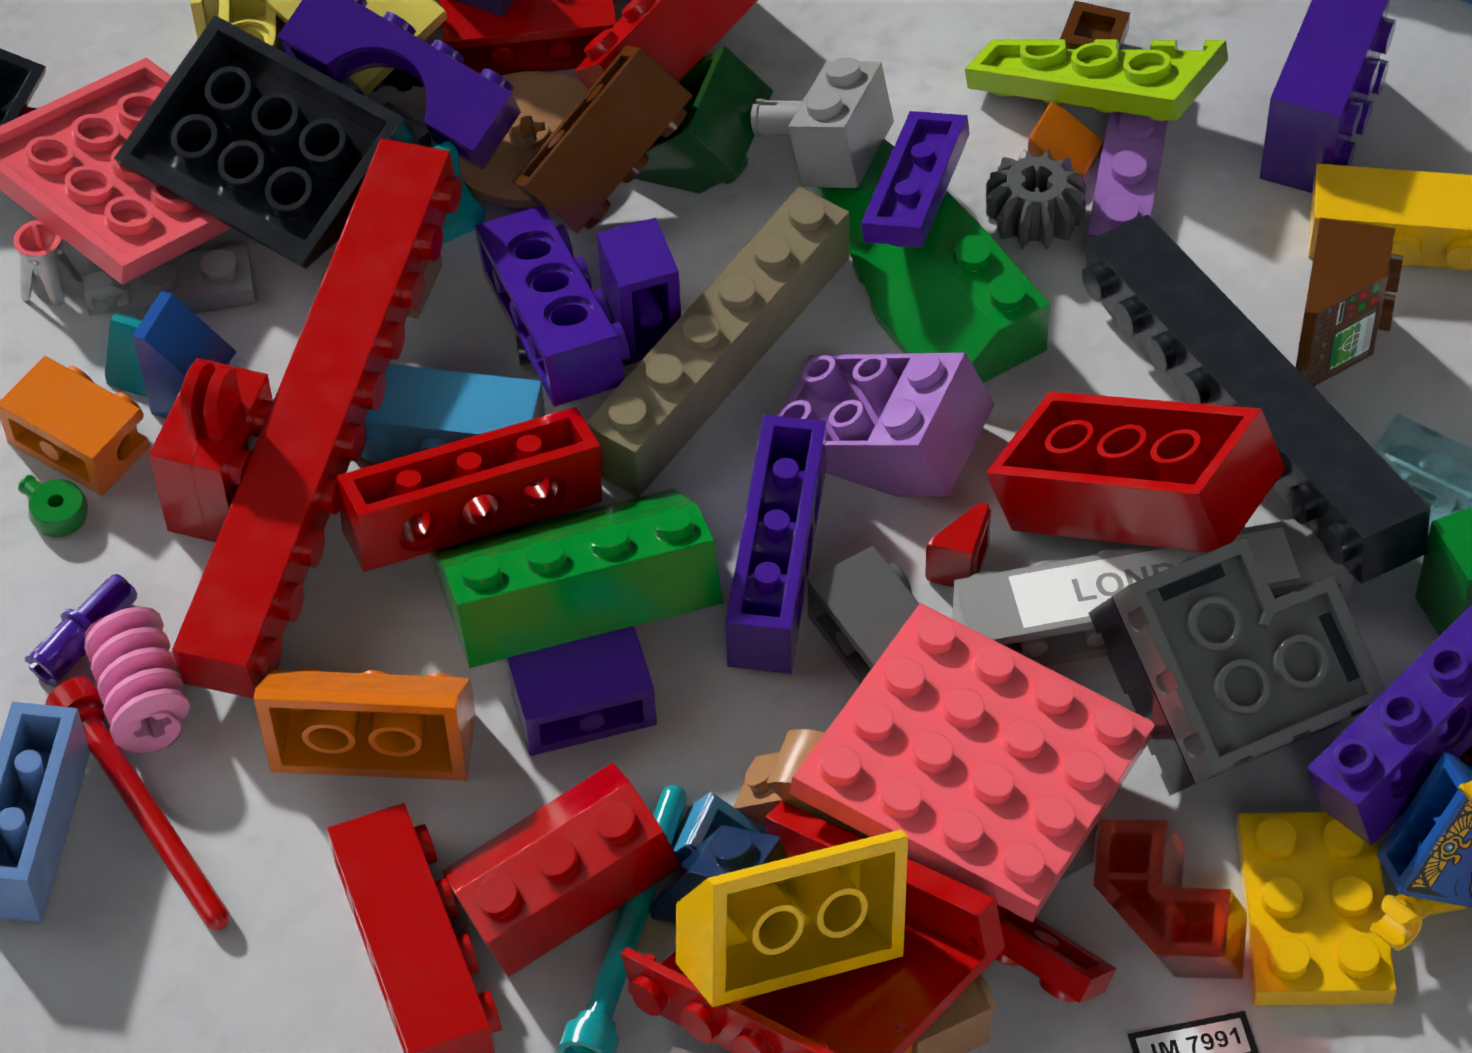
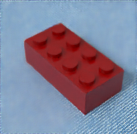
M1049 391L986 471V475L1012 531L1208 553L1233 543L1282 475L1285 466L1264 413L1260 408Z

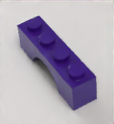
M302 0L277 36L288 55L339 83L360 71L380 67L398 69L414 76L426 88L427 107L424 124L433 141L439 145L446 141H451L457 149L459 157L481 170L485 168L521 113L511 92L513 86L505 78L487 68H484L479 74L462 64L465 60L464 57L448 44L440 40H435L432 45L414 36L416 30L403 18L389 11L382 17L366 8L368 4L366 0Z

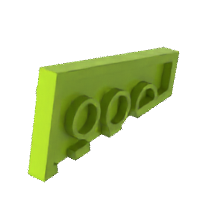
M992 39L964 69L968 89L992 92L996 96H1020L1043 100L1048 104L1054 102L1058 105L1065 103L1091 107L1104 113L1123 112L1148 116L1156 121H1177L1228 61L1226 40H1205L1203 50H1178L1177 40H1152L1150 50H1120L1118 40L1095 39L1093 43L1082 45L1077 49H1066L1064 39Z

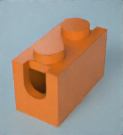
M44 356L0 400V420L9 444L100 496H103L150 447L148 437L137 430V425L143 420L144 414L132 398L121 392L113 394L95 384L81 369L75 366L65 367L47 356Z

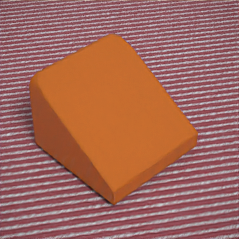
M1050 102L1030 135L1028 152L1033 157H1041L1049 149L1053 161L1071 158L1074 172L1083 174L1084 181L1102 151L1104 140L1063 107Z

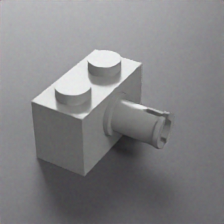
M854 58L826 61L802 101L756 99V104H753L751 110V127L756 137H765L766 135L791 137L802 187L858 188L883 139H885L894 123L882 62L858 61Z

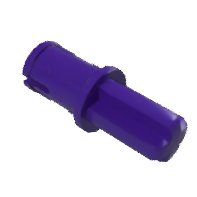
M113 574L77 610L65 609L60 616L62 621L43 642L41 641L25 656V662L29 663V669L47 685L56 686L70 669L86 655L84 635L89 626L102 617L128 608L137 599L138 594L135 588L121 575Z

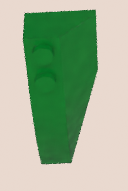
M883 139L858 188L817 187L823 199L849 211V252L852 257V267L859 282L864 283L871 299V309L877 323L903 354L966 353L982 383H985L1047 351L1050 303L985 229L948 191L944 195L923 247H897L890 244L864 242L861 222L894 148L887 140Z

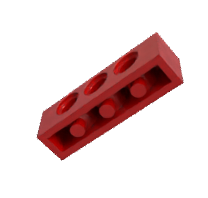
M573 407L337 475L342 533L363 572H367L602 502L601 446L578 408Z

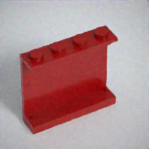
M781 801L765 816L768 833L781 837L788 858L865 839L784 801ZM907 858L903 957L712 1007L676 964V950L662 964L657 962L655 956L649 953L643 955L629 947L620 954L629 981L628 992L633 996L635 1004L648 1015H661L684 1027L700 1042H713L732 1053H904L1005 949L996 898Z

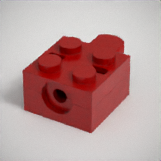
M196 358L195 362L188 369L182 388L148 454L167 531L216 542L273 403L268 374L201 358Z

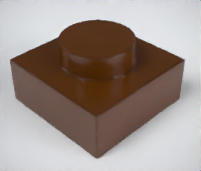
M1074 1L1060 39L1065 40L1066 49H1077L1082 45L1093 43L1095 39L1118 40L1119 49L1121 50L1129 30L1130 12Z

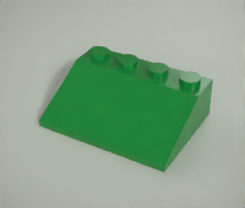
M675 489L501 531L430 553L436 576L469 668L723 604L714 539L698 505Z

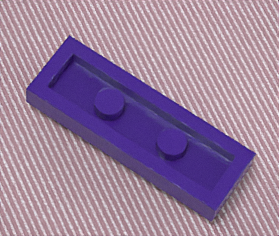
M909 112L862 219L861 227L864 242L890 244L897 247L924 246L970 135L968 115Z

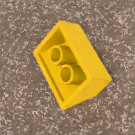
M901 829L707 878L676 903V964L712 1007L903 957L908 853L907 834Z

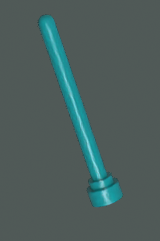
M669 785L663 789L653 815L664 831L670 845H672L687 801L684 789L678 785ZM659 882L622 904L587 1008L579 1012L575 1019L566 1023L557 1049L558 1053H616L619 1037L615 1032L617 1027L612 1018L627 977L620 953L627 947L636 951L649 913L648 909L652 904Z

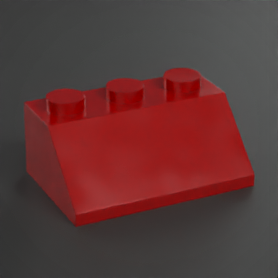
M612 762L451 864L442 872L507 977H510L682 866L664 831L630 780Z

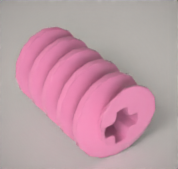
M148 607L126 608L102 617L92 623L84 635V648L91 663L93 677L98 684V694L104 705L103 710L110 725V733L114 744L123 751L133 753L154 752L169 747L179 738L183 729L181 721L187 716L190 709L187 695L182 692L184 687L180 674L175 671L177 664L173 654L169 651L171 645L168 636L162 631L164 624L161 615L156 610Z

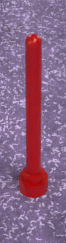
M85 676L73 677L62 682L48 695L45 705L78 709L89 750L207 928L214 931L224 929L230 921V913L121 748L114 744L111 733L103 723L105 719L104 705L97 688L91 679Z

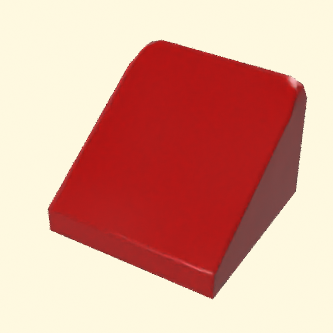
M979 502L928 542L926 546L925 577L928 581L954 588V580L969 578L973 574L980 572L990 543L991 509H989V504Z

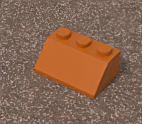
M304 667L297 670L273 669L255 688L253 700L270 772L467 781L476 716L471 678L454 677L446 673H432L427 676L391 675L379 670H368L362 673L325 672L317 668Z

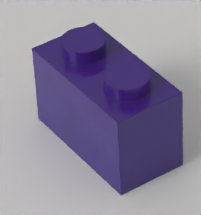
M656 217L633 224H624L615 229L597 233L601 291L609 309L610 324L619 322L628 342L630 357L623 360L625 366L640 362L681 317L679 270Z
M634 626L507 658L511 694L530 756L657 725L655 690Z

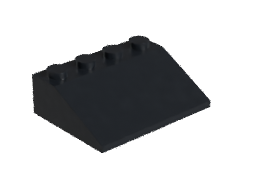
M215 15L114 159L125 168L300 267L307 269L339 241L380 138L420 145L404 117Z

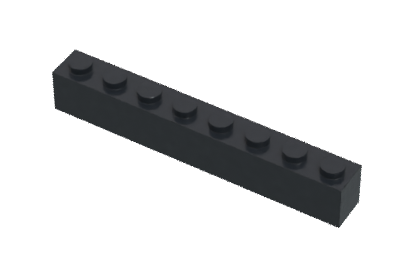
M1149 215L1086 240V268L1082 270V279L1087 293L1095 302L1101 301L1115 316L1118 326L1126 336H1133L1148 352L1154 367L1161 373L1166 372L1181 388L1188 403L1262 409L1285 466L1284 472L1272 488L1286 502L1292 517L1299 524H1306L1323 542L1324 548L1333 562L1339 565L1343 564L1363 584L1427 554L1430 507Z

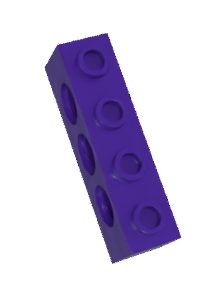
M543 205L474 225L484 275L540 381H542V385L553 406L556 407L617 388L624 380L621 360L630 357L628 342L619 322L610 324L609 309L601 289L592 291L591 279L582 256L574 258L572 244L565 226L559 225L555 227Z
M763 414L725 621L727 667L792 674L827 467L826 421Z
M1472 605L1307 767L1321 809L1370 846L1403 815L1444 752L1460 758L1472 746Z

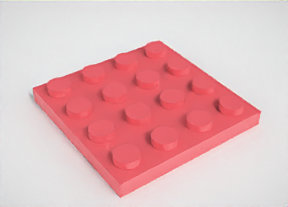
M147 57L0 126V191L121 285L232 229V227L118 164L114 159L171 78L170 74Z
M919 603L794 774L789 794L869 837L902 829L908 836L907 857L996 898L997 905L1033 923L1148 745L1155 725L1151 720Z

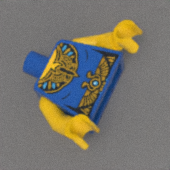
M1447 752L1442 754L1376 854L1399 894L1395 897L1393 895L1384 897L1381 908L1386 914L1378 922L1372 923L1370 931L1396 951L1406 948L1414 941L1421 930L1422 920L1427 916L1472 907V766Z

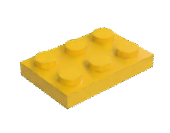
M1327 812L1238 813L1236 832L1254 1006L1393 1004L1396 984L1391 946L1370 931L1372 923L1378 922L1386 914L1381 908L1385 896L1381 864L1376 855L1379 851L1378 840L1370 846Z

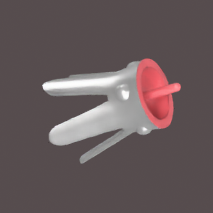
M39 220L27 222L16 231L13 238L14 246L20 256V294L22 301L30 299L34 270H38L51 303L55 306H60L64 302V291L58 262L64 266L75 282H81V276L65 253L61 237Z

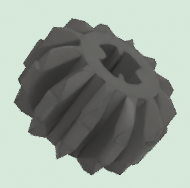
M1025 148L1018 160L1002 157L998 171L991 172L990 178L986 183V215L988 216V223L997 225L1001 240L1017 236L1022 249L1030 241H1039L1048 249L1053 241V237L1069 241L1071 233L1074 231V226L1081 225V221L1085 216L1086 200L1084 199L1086 185L1083 181V174L1074 172L1071 158L1053 161L1049 149L1041 157H1033Z

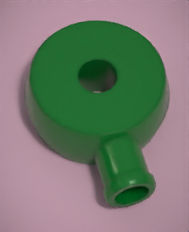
M26 475L19 482V492L29 497V519L40 533L49 537H64L73 534L82 527L87 518L88 503L84 493L76 484L62 479L50 480L41 484L33 475Z

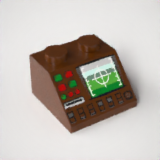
M1320 217L1295 367L1313 386L1373 355L1377 331L1390 332L1396 295L1385 294V291H1398L1403 255L1391 254L1395 228Z

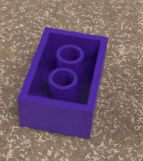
M1390 0L1311 1L1270 98L1259 179L1312 193L1317 164L1352 165L1356 143L1351 142V138L1354 134L1364 135L1373 101L1367 100L1368 96L1371 93L1377 95L1381 93L1388 71L1389 61L1380 59L1381 53L1387 54L1396 26V20L1387 18Z

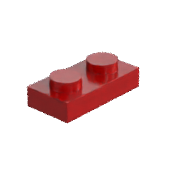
M997 905L1005 949L995 960L1011 966H1022L1040 978L1039 985L1044 991L1062 1001H1077L1081 1003L1106 991L1117 968L1038 918H1035L1033 923Z

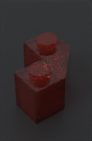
M1099 819L1093 886L1174 977L1243 979L1248 912L1231 889L1182 888L1185 844L1167 820Z

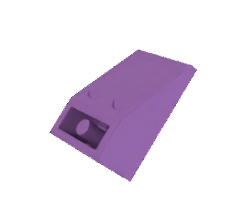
M966 353L810 355L777 416L826 421L827 474L893 496L949 497L995 404Z

